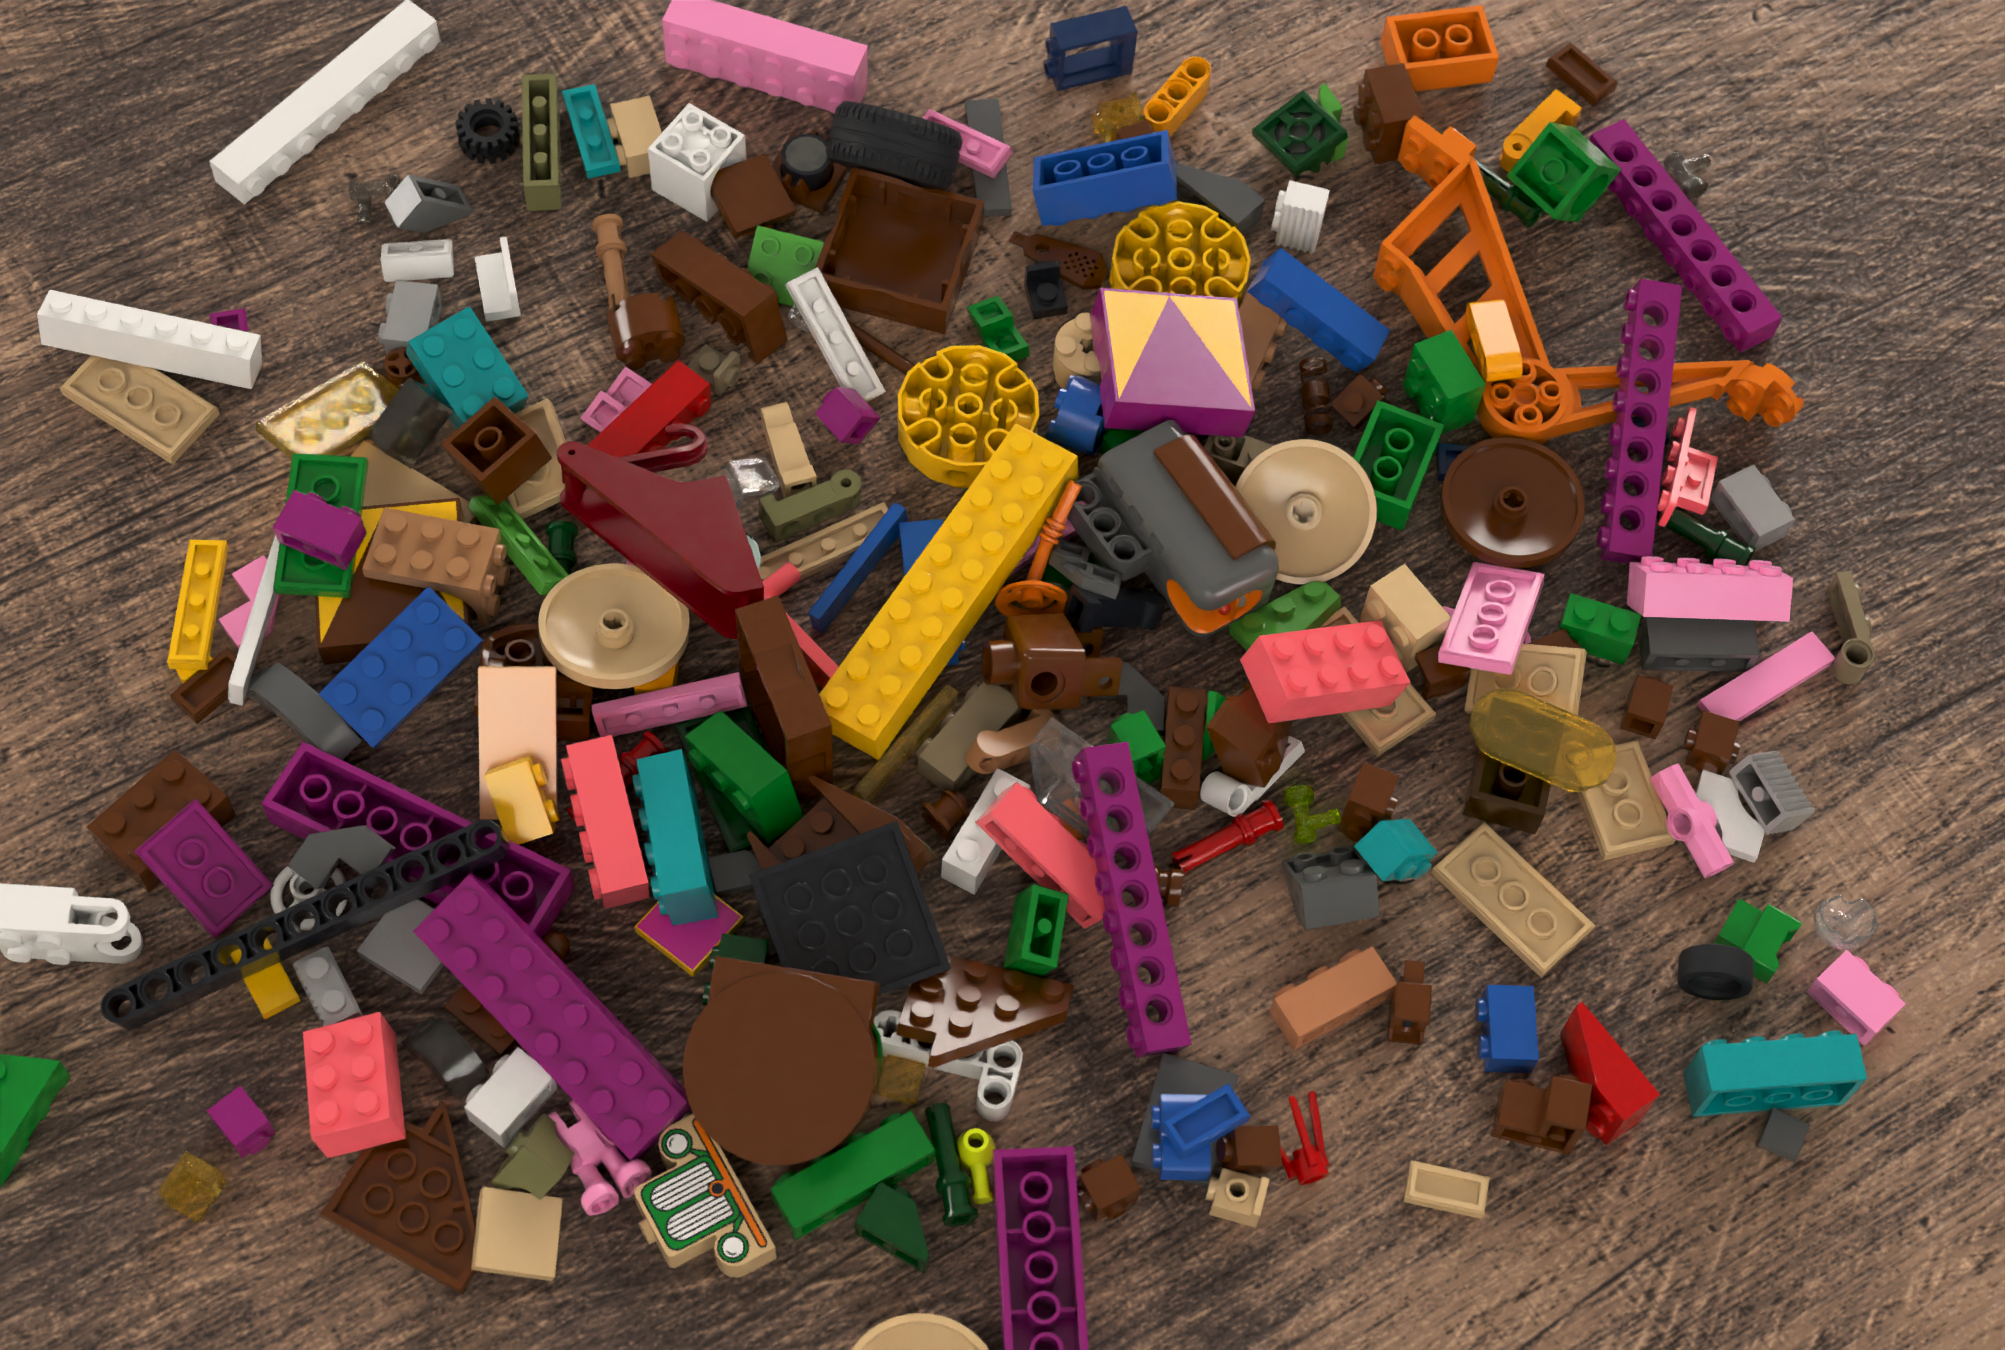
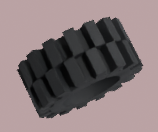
M486 98V104H481L480 99L474 100L475 107H472L469 103L465 105V112L460 111L458 113V120H456L455 124L459 146L463 154L467 153L468 158L472 161L477 156L478 163L484 164L485 159H489L490 164H495L496 157H500L501 161L507 159L506 152L512 156L515 153V147H518L520 143L517 116L515 112L512 113V108L508 104L504 107L503 101L498 99L496 104H493L492 98ZM484 126H496L501 129L497 134L488 137L475 134L478 129Z

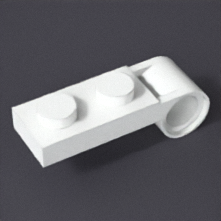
M1289 736L1280 769L1273 775L1265 788L1241 783L1221 772L1215 771L1205 778L1200 790L1201 799L1205 803L1233 817L1240 813L1242 814L1305 752L1302 742Z

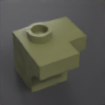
M543 1113L524 1135L520 1132L505 1151L508 1157L503 1161L491 1183L498 1189L503 1190L510 1188L525 1189L541 1200L564 1175L575 1153L557 1137L555 1132L556 1122Z

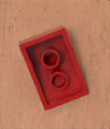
M1581 1002L1576 1005L1560 1035L1571 1076L1581 1079L1582 1083L1592 1085L1586 1128L1592 1136L1597 1139L1600 1138L1607 1146L1639 1123L1660 1093L1586 1005Z

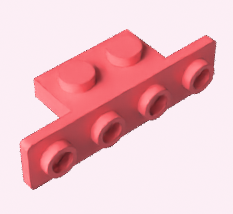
M1689 407L1684 418L1678 416L1671 432V436L1676 438V440L1672 441L1667 452L1666 461L1671 463L1667 465L1660 485L1665 486V490H1662L1659 495L1657 511H1660L1657 525L1665 527L1676 506L1704 515L1709 505L1718 457L1689 447L1697 411L1693 407Z

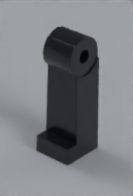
M1072 584L1063 613L1081 633H1092L1094 627L1136 628L1138 626L1143 629L1154 630L1159 627L1167 601L1156 592L1132 588H1120L1115 600ZM1078 600L1084 604L1083 609H1076Z

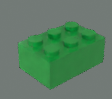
M1379 400L1376 402L1353 458L1362 466L1373 486L1377 503L1376 521L1403 531L1437 449L1444 424Z

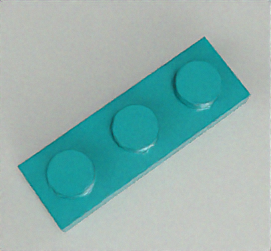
M595 84L562 91L563 101L587 179L620 172V163Z

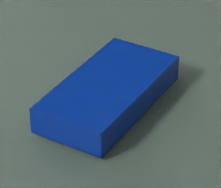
M1228 1083L1162 1121L1160 1128L1181 1160L1248 1122L1250 1114Z

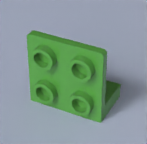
M757 226L747 270L753 278L762 284H769L776 291L779 298L777 303L797 307L785 285L787 282L815 269L824 242Z

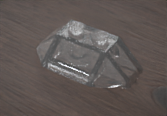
M1051 717L1029 744L1034 793L1037 801L1046 810L1088 838L1090 835L1087 820H1083L1080 813L1079 804L1082 798L1080 784L1074 781L1072 762L1074 757L1083 748L1092 747L1093 745ZM1135 776L1147 834H1152L1172 809L1174 802ZM1099 779L1098 785L1101 791L1111 795L1112 790L1109 783ZM1106 816L1107 826L1112 831L1119 832L1118 822L1114 818Z

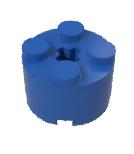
M1071 375L1065 389H1060L1055 400L1054 408L1059 409L1057 419H1052L1049 424L1046 439L1092 457L1097 454L1102 444V440L1097 437H1101L1105 429L1108 430L1104 425L1100 383L1078 375Z

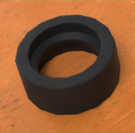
M1701 944L1691 946L1683 950L1679 955L1677 982L1680 989L1689 995L1709 1000H1732L1748 995L1753 989L1754 961L1752 956L1742 949L1722 944Z

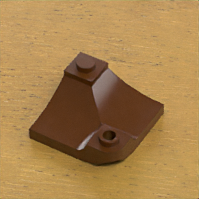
M538 623L507 626L484 640L486 643L482 648L480 666L554 667L541 647ZM556 669L557 739L590 740L593 716L591 705H593L594 687L576 682ZM478 681L474 702L475 716H478Z

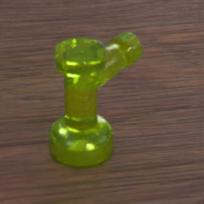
M1297 785L1283 791L1285 803L1293 807L1297 829L1293 834L1295 843H1311L1317 840L1316 830L1341 822L1340 813L1336 808L1328 810L1327 813H1318L1310 816L1308 805L1314 800L1312 786Z

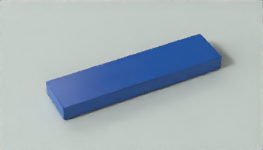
M895 502L880 519L808 611L812 628L821 634L826 631L900 536L899 523L908 522L906 508Z

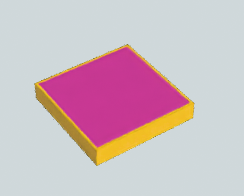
M715 895L718 918L673 926L668 915H661L657 902L634 928L637 934L694 978L710 960L713 946L720 947L722 933L733 935L744 923V916Z

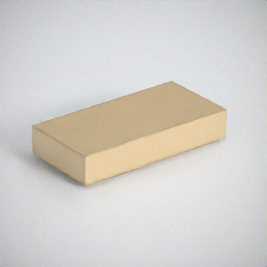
M1411 1160L1403 1202L1482 1219L1485 1213L1490 1177Z

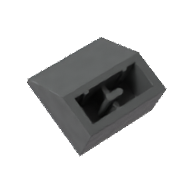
M1335 846L1329 852L1318 854L1301 852L1295 854L1293 858L1282 860V868L1295 916L1305 930L1380 917L1377 875L1355 847Z

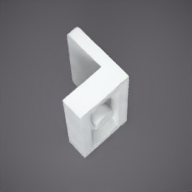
M500 237L501 253L475 257L486 322L521 316L507 237Z

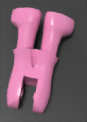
M572 1099L568 1104L575 1116L576 1124L568 1128L555 1111L547 1116L556 1122L555 1132L559 1140L575 1153L570 1164L572 1173L579 1176L586 1190L581 1197L583 1209L589 1216L598 1215L614 1208L619 1202V1196L613 1186L600 1174L596 1168L602 1163L604 1164L624 1198L634 1195V1189L647 1182L652 1175V1171L646 1162L641 1159L628 1162L619 1152L614 1142Z

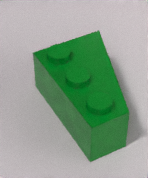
M721 710L685 735L690 749L687 757L691 764L699 772L703 770L715 787L730 800L768 844L804 817L788 771Z
M0 1054V1187L3 1186L29 1145L28 1139L41 1119L44 1120L51 1110L49 1106L60 1088H65L71 1078L59 1060Z

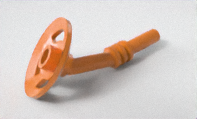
M1072 480L1068 481L1052 516L1046 518L1048 524H1043L1042 528L1045 531H1040L1039 533L1041 539L1026 580L1009 584L997 593L996 607L1006 617L1063 613L1068 595L1061 588L1050 583L1041 582L1053 546L1054 544L1058 545L1060 542L1057 537H1062L1063 533L1061 530H1065L1067 527L1064 523L1082 488V485ZM1054 599L1058 601V602H1057L1055 605H1053L1052 607L1043 609L1044 607H1047V606L1051 605V604L1053 603ZM1016 600L1026 609L1018 608L1010 603Z

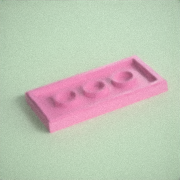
M1473 562L1438 652V662L1512 675L1544 585V574Z

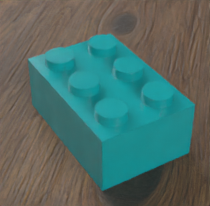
M470 306L408 341L406 355L456 430L494 397L499 399L513 413L525 407L529 395Z

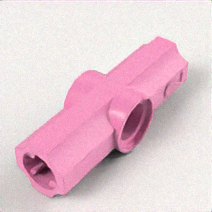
M1679 763L1653 775L1650 778V782L1668 812L1666 819L1667 829L1673 838L1678 841H1684L1705 879L1712 877L1732 866L1734 861L1715 829L1717 823L1715 810L1709 803L1699 801Z

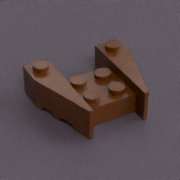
M811 775L808 780L823 799L771 847L767 848L752 831L746 834L759 865L764 870L898 821L916 873L918 874L933 860L927 846L902 820L814 775Z

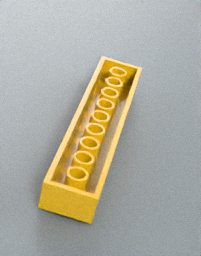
M1015 423L819 695L832 724L833 735L877 760L881 758L1030 548L1040 531H1042L1043 524H1047L1046 518L1052 516L1068 481L1076 482L1078 480L1077 455Z

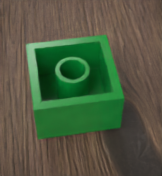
M1449 330L1414 344L1403 380V388L1407 396L1411 399L1413 398L1420 409V415L1444 424L1442 434L1472 423L1486 383L1453 331Z

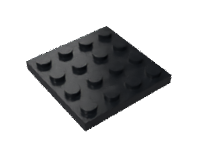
M898 821L748 875L781 967L880 983L878 996L951 969Z

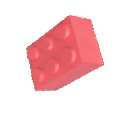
M377 1012L304 1031L303 1040L311 1139L325 1156L332 1158L405 1139L396 1033L383 1015Z

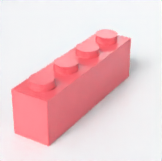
M1016 782L1002 791L975 823L1041 887L1069 894L1066 912L1084 929L1101 921L1105 905L1103 896H1100L1096 890L1095 875L1098 872L1095 858H1091L1087 845L1080 840H1076L1065 829L1062 820L1056 815L1049 813L1037 801L1036 795L1030 789Z

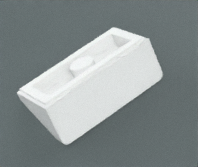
M440 239L383 244L381 266L384 281L395 282L396 280L408 281L452 277L454 274L452 240Z

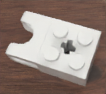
M0 883V950L11 961L24 963L29 962L32 958L46 959L49 963L56 965H67L70 961L124 964L135 961L143 949V937L139 929L130 922V914L126 906L119 900L113 898L82 897L77 894L74 888ZM114 912L118 914V918L115 920L105 915ZM123 936L131 937L130 945L123 950H117L111 945V942L118 941Z

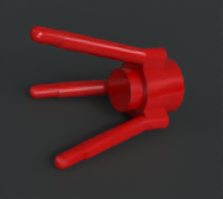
M1314 1091L1308 1093L1315 1146L1310 1143L1297 1099L1292 1095L1289 1097V1103L1303 1148L1292 1153L1294 1160L1291 1161L1281 1147L1282 1164L1288 1179L1297 1178L1301 1186L1320 1181L1329 1176L1327 1168L1330 1167V1164L1325 1154L1319 1108Z

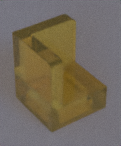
M185 1151L159 1188L158 1195L165 1205L195 1222H200L227 1181L219 1169Z

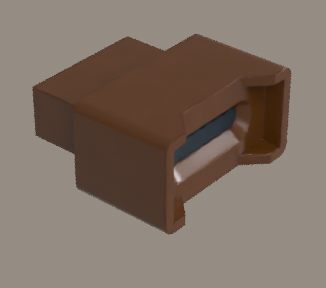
M1405 960L1404 975L1400 976L1399 982L1396 983L1390 1001L1388 1041L1423 1044L1425 1029L1427 1025H1430L1432 986L1424 984L1425 962Z

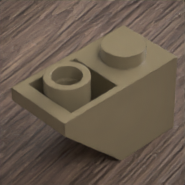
M1209 435L1204 448L1236 487L1240 476L1250 462L1274 445L1245 435L1243 437Z

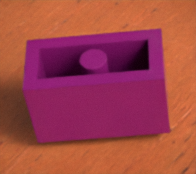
M293 490L272 527L279 543L345 571L367 534L361 516L353 509L341 506L339 509L327 504L324 498L315 493L308 492L305 495Z

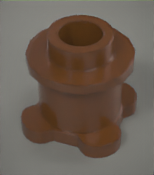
M943 790L941 798L933 805L928 802L922 805L924 812L921 815L924 821L942 839L947 840L951 837L949 831L960 820L966 821L969 816L967 810L970 806L965 797L958 791L950 792L949 790Z

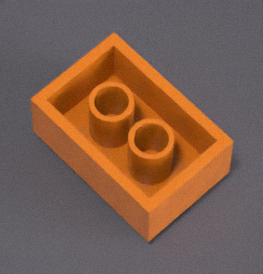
M1483 5L1386 17L1380 43L1387 66L1404 63L1415 92L1492 82L1499 55Z

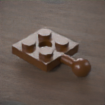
M549 931L541 937V940L561 960L568 955L570 942L564 933ZM464 985L444 1005L448 1013L501 1058L517 1045V1040Z

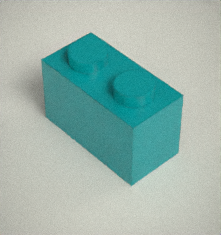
M1410 819L1380 821L1354 846L1382 881H1403L1406 878L1418 879L1432 867L1429 861L1438 854L1436 849Z

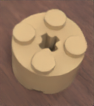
M1090 313L1077 315L1075 319L1064 324L1056 335L1053 370L1055 379L1061 388L1065 389L1071 375H1078L1101 383V370L1094 350Z

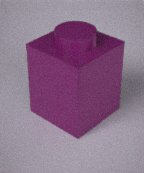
M836 387L829 391L822 400L823 404L815 412L842 443L860 444L881 419L855 389Z
M241 1086L207 1110L215 1126L242 1159L249 1153L255 1154L262 1150L269 1143L270 1137L275 1134L269 1120Z

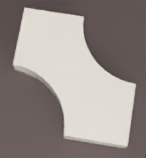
M1703 769L1699 776L1695 794L1699 801L1709 803L1715 810L1717 816L1715 829L1729 854L1754 863L1759 855L1765 833L1764 829L1743 808L1738 795V787L1733 779Z

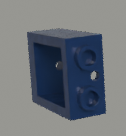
M1127 6L1050 23L1049 38L1045 39L1048 56L1043 61V66L1047 79L1053 80L1057 91L1132 74L1138 31ZM1110 41V46L1065 56L1066 51Z

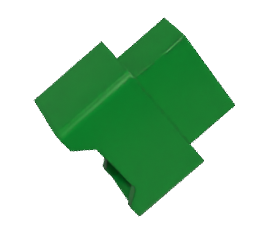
M1739 898L1714 943L1733 946L1750 954L1754 961V977L1767 984L1779 967L1776 957L1782 943L1791 941L1793 935L1802 925V922L1769 903L1761 911Z

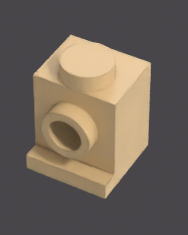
M1222 1168L1219 1178L1211 1176L1205 1198V1200L1212 1201L1209 1215L1256 1228L1270 1179L1266 1177L1260 1179ZM1230 1189L1243 1192L1244 1195L1242 1197H1234L1230 1193Z

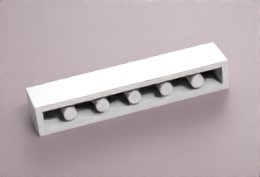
M49 290L37 313L42 345L252 389L262 366L261 335L54 290Z

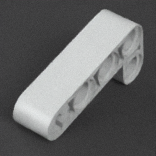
M895 1010L880 1012L874 1018V1024L881 1036L882 1055L928 1067L932 1048H923L917 1043L919 1040L911 1038L910 1044L905 1043L907 1037L896 1035L902 1012ZM888 1029L895 1031L892 1033L891 1038L884 1036L887 1034ZM1009 1041L980 1051L973 1057L960 1058L933 1069L980 1080L976 1100L977 1111L983 1119L997 1122L1008 1116L1011 1110L1021 1071L1022 1051L1015 1041ZM1006 1056L1014 1064L1010 1067L1002 1068L997 1066L994 1060L998 1057ZM994 1092L1001 1094L1005 1100L1000 1104H991L984 1097Z

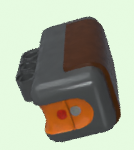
M1175 420L1165 421L1107 451L1099 458L1098 466L1094 468L1093 473L1076 481L1082 485V488L1067 519L1104 568L1120 572L1122 574L1121 581L1129 580L1145 572L1159 594L1166 599L1167 605L1181 624L1193 637L1202 639L1210 637L1241 620L1245 615L1261 609L1268 603L1279 570V559L1275 552V540L1196 436L1185 434ZM1084 501L1087 502L1088 505H1082L1077 502ZM1098 528H1104V529L1108 530L1109 532H1101V531H1098L1097 529H1098ZM1119 555H1121V556H1126V557H1128L1129 559H1128V560H1122V559L1118 558L1117 556H1119Z

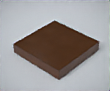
M765 153L718 170L712 182L710 195L734 238L755 231L757 226L766 227L793 217L797 211Z

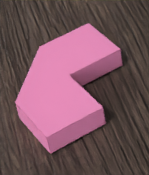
M264 555L232 573L234 581L249 601L218 619L220 625L238 650L267 563ZM277 594L264 637L273 631L276 611L283 594Z

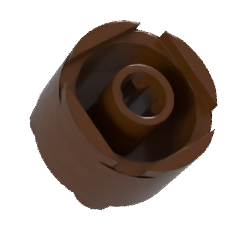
M659 293L638 294L620 301V309L614 313L612 308L607 312L606 318L616 358L623 362L630 370L643 368L647 361L660 359L661 362L668 363L680 358L679 350L684 346L685 338L676 303L672 297L667 295V301L660 299Z

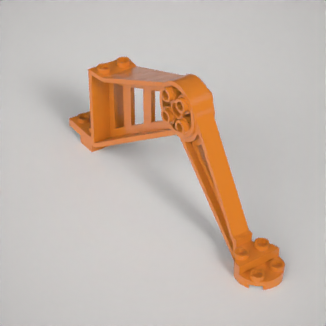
M1414 115L1406 123L1398 161L1408 172L1415 173L1426 181L1433 191L1381 243L1373 279L1376 280L1377 284L1384 291H1392L1400 296L1427 338L1452 330L1482 377L1477 358L1467 344L1471 337L1468 331L1466 313L1454 323L1438 297L1443 289L1479 254L1491 287L1476 302L1499 299L1505 301L1522 357V377L1520 379L1485 382L1486 386L1477 411L1483 428L1492 438L1515 437L1543 444L1554 437L1615 422L1617 411L1612 409L1613 400L1581 408L1579 389L1620 388L1621 378L1616 376L1617 366L1553 368L1549 364L1478 164L1473 159L1477 145L1451 126L1440 134ZM1460 206L1469 232L1425 276L1421 268L1415 265L1409 257ZM1750 360L1674 363L1669 407L1708 397L1718 400L1727 392L1729 399L1726 405L1734 415L1742 416L1749 422L1758 413L1768 425L1777 428L1782 423L1792 421L1801 411L1804 403L1803 398H1797L1791 389L1795 382L1785 372L1770 363H1766L1764 367L1756 366ZM1635 381L1636 387H1647L1644 383Z

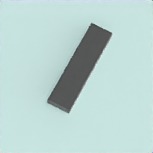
M965 100L967 127L1004 143L999 100ZM1006 163L994 179L972 169L975 199L985 201L984 217L1010 216L1012 207Z

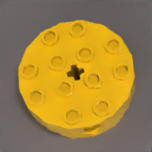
M1179 201L1161 206L1153 205L1140 212L1139 217L1130 221L1127 226L1125 225L1116 236L1109 284L1111 289L1237 298L1239 309L1244 299L1251 258L1244 236L1235 226L1231 227L1227 222L1218 218L1219 213L1210 208Z
M980 345L944 348L936 351V356L926 359L923 363L918 362L907 372L898 393V441L909 462L929 479L956 488L970 487L1015 423L1037 434L1039 422L1038 391L1032 380L1028 379L1027 375L1018 368V363L1005 353Z

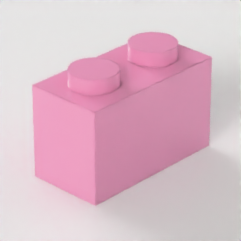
M1848 950L1839 956L1814 981L1806 992L1848 1032L1857 1034L1858 1041L1864 1046L1906 1004L1900 999L1899 994L1892 986L1879 980L1870 971L1865 961L1857 956H1853Z

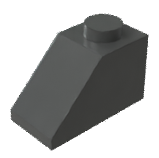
M409 174L385 201L392 216V221L398 228L426 233L469 216L473 212L460 186Z

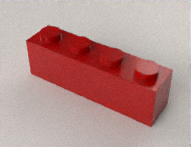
M676 361L587 446L616 458L663 449L672 440L680 438L667 437L665 435V428L667 426L690 424L696 417H702L708 411L712 403L710 383L681 361Z

